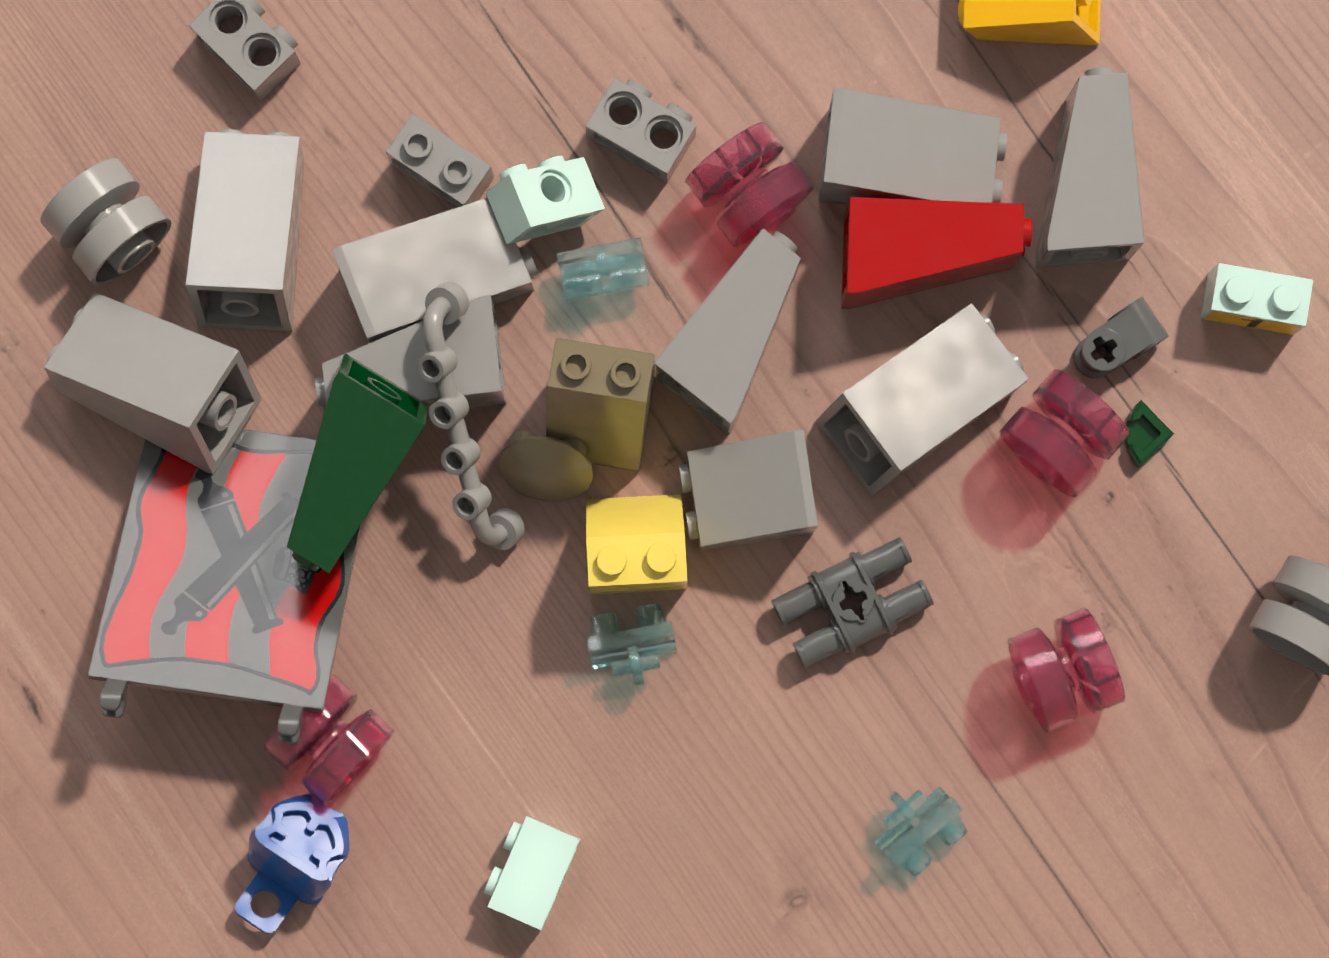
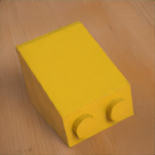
M959 0L958 16L960 24L963 26V29L977 40L1100 45L1101 0Z

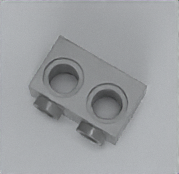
M214 0L188 26L195 37L261 102L301 63L296 52L293 50L298 43L281 25L278 24L272 29L261 18L265 10L256 0ZM239 16L243 18L241 28L235 33L227 34L221 32V25L228 17ZM270 48L276 51V57L271 64L267 66L253 64L255 54L261 49Z
M615 78L586 125L587 137L668 183L696 137V125L691 123L693 117L674 104L669 103L665 108L650 99L652 93L641 84L632 80H628L624 84ZM620 106L630 107L637 114L634 121L627 125L615 123L610 115L615 108ZM665 129L673 132L677 137V141L672 147L661 149L651 142L652 135L658 130Z
M415 114L411 115L386 150L391 165L455 208L479 201L494 179L490 165Z

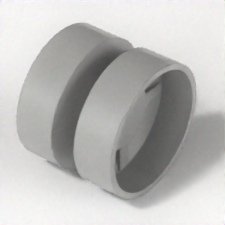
M117 158L101 161L71 180L52 198L40 218L41 224L62 248L77 246L73 252L72 260L94 286L109 283L142 262L161 243L171 228V220L150 196H141L135 199L140 184Z
M1290 555L1285 560L1272 585L1292 605L1264 599L1248 630L1260 641L1287 658L1311 670L1329 676V566Z

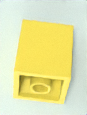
M681 494L586 499L588 584L591 595L686 590L687 564Z

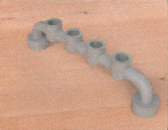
M447 281L433 288L426 296L423 334L427 354L419 359L417 369L425 381L435 383L439 400L431 405L429 416L435 426L447 429L451 445L442 452L441 463L446 471L459 476L462 491L453 498L452 506L455 513L464 520H470L474 534L482 543L492 546L497 550H508L522 539L525 533V526L520 515L512 509L500 508L490 516L487 512L492 496L490 490L480 483L475 463L480 458V448L468 436L464 417L469 412V404L467 399L457 392L452 372L456 369L458 360L455 352L446 346L442 330L443 325L452 324L466 314L469 307V299L465 290L460 285Z

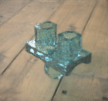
M641 237L557 253L566 302L650 286Z
M657 603L640 606L635 610L638 628L619 632L616 614L605 613L591 617V637L586 638L593 669L612 666L614 677L632 673L635 687L644 685L642 671L661 668L658 656L677 653L672 621L666 622L662 609Z
M940 787L928 797L918 790L906 801L895 791L888 799L896 809L882 820L889 830L880 836L874 844L895 866L900 864L913 876H918L933 860L923 848V843L936 834L948 847L954 845L967 834V829L959 815L963 809L954 798L949 797Z

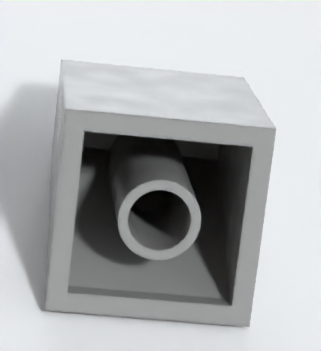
M804 429L688 451L687 464L679 465L682 492H692L694 511L686 512L689 540L699 539L700 550L811 535L818 527Z

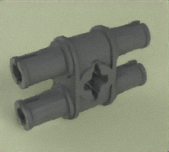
M900 537L863 555L860 552L849 553V558L819 573L816 571L811 572V575L807 577L809 582L771 600L783 626L819 608H822L824 611L828 610L831 619H829L830 625L793 643V647L804 668L842 650L845 654L849 652L852 654L856 652V647L888 632L891 635L897 629V623L934 604L922 580L884 598L881 594L877 595L874 586H876L875 580L912 562L911 556ZM845 588L853 596H863L865 601L859 607L860 618L858 615H855L852 609L843 611L840 607V604L845 599L843 592Z

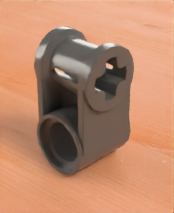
M1141 297L1110 317L1105 324L1083 339L1075 349L1074 363L1083 375L1089 378H1101L1133 358L1134 360L1169 337V335L1144 298ZM1104 347L1108 354L1104 358L1095 361L1091 353L1095 349Z

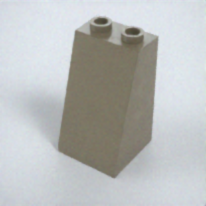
M556 338L547 386L546 437L559 440L567 438L579 439L587 446V459L591 464L639 472L655 380V354Z

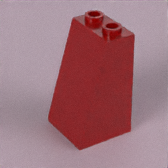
M850 197L844 214L841 309H852L1012 269L1018 258L1024 256L1025 248L1031 246L1032 219L1024 218V204Z

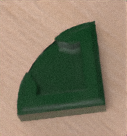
M1140 400L1131 410L1125 425L1124 440L1130 459L1139 468L1174 433Z

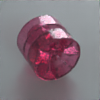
M766 122L757 123L725 142L697 165L685 180V183L704 208L715 206L729 198L731 199L720 211L715 219V223L733 247L741 246L754 239L762 229H765L767 232L774 230L796 211V207L814 189L795 162L780 165L768 172V169L783 152L784 146Z
M1054 369L1032 393L1035 403L1044 416L1029 408L1020 407L1000 429L999 433L1021 464L1033 475L1046 484L1052 485L1062 493L1070 497H1077L1097 474V469L1086 452L1101 459L1109 460L1128 439L1130 431L1117 413L1091 389L1071 375Z
M1086 608L1054 620V635L1058 648L1053 646L1049 637L1039 627H1035L1007 640L1013 664L1011 667L1017 688L1025 705L1030 711H1033L1037 721L1046 733L1078 721V707L1074 692H1077L1083 704L1093 714L1125 702V691L1113 654L1098 623Z
M335 674L331 675L324 713L304 710L299 742L297 744L281 742L277 728L264 745V750L287 771L301 764L310 755L315 759L306 770L301 785L324 806L341 793L362 772L395 732L372 709L361 713L348 724L344 719L353 709L358 695Z

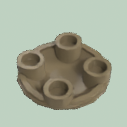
M527 430L518 431L513 434L510 445L503 449L498 462L501 476L510 487L525 496L542 501H563L576 498L589 488L593 479L592 464L587 459V446L584 442L575 438L559 440L552 437H538L535 433Z

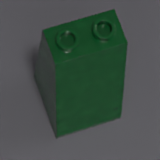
M346 353L340 360L332 383L287 543V548L293 551L292 557L298 563L313 571H317L320 567L328 573L336 564L422 431L428 411V404Z

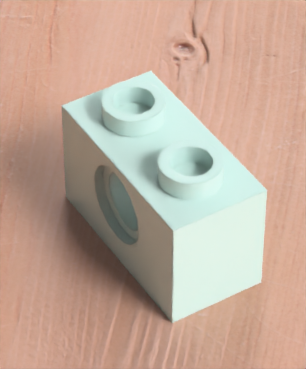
M556 156L537 165V168L529 170L526 164L513 166L500 173L501 181L486 192L506 244L580 227L605 209L584 157L565 161L563 156Z

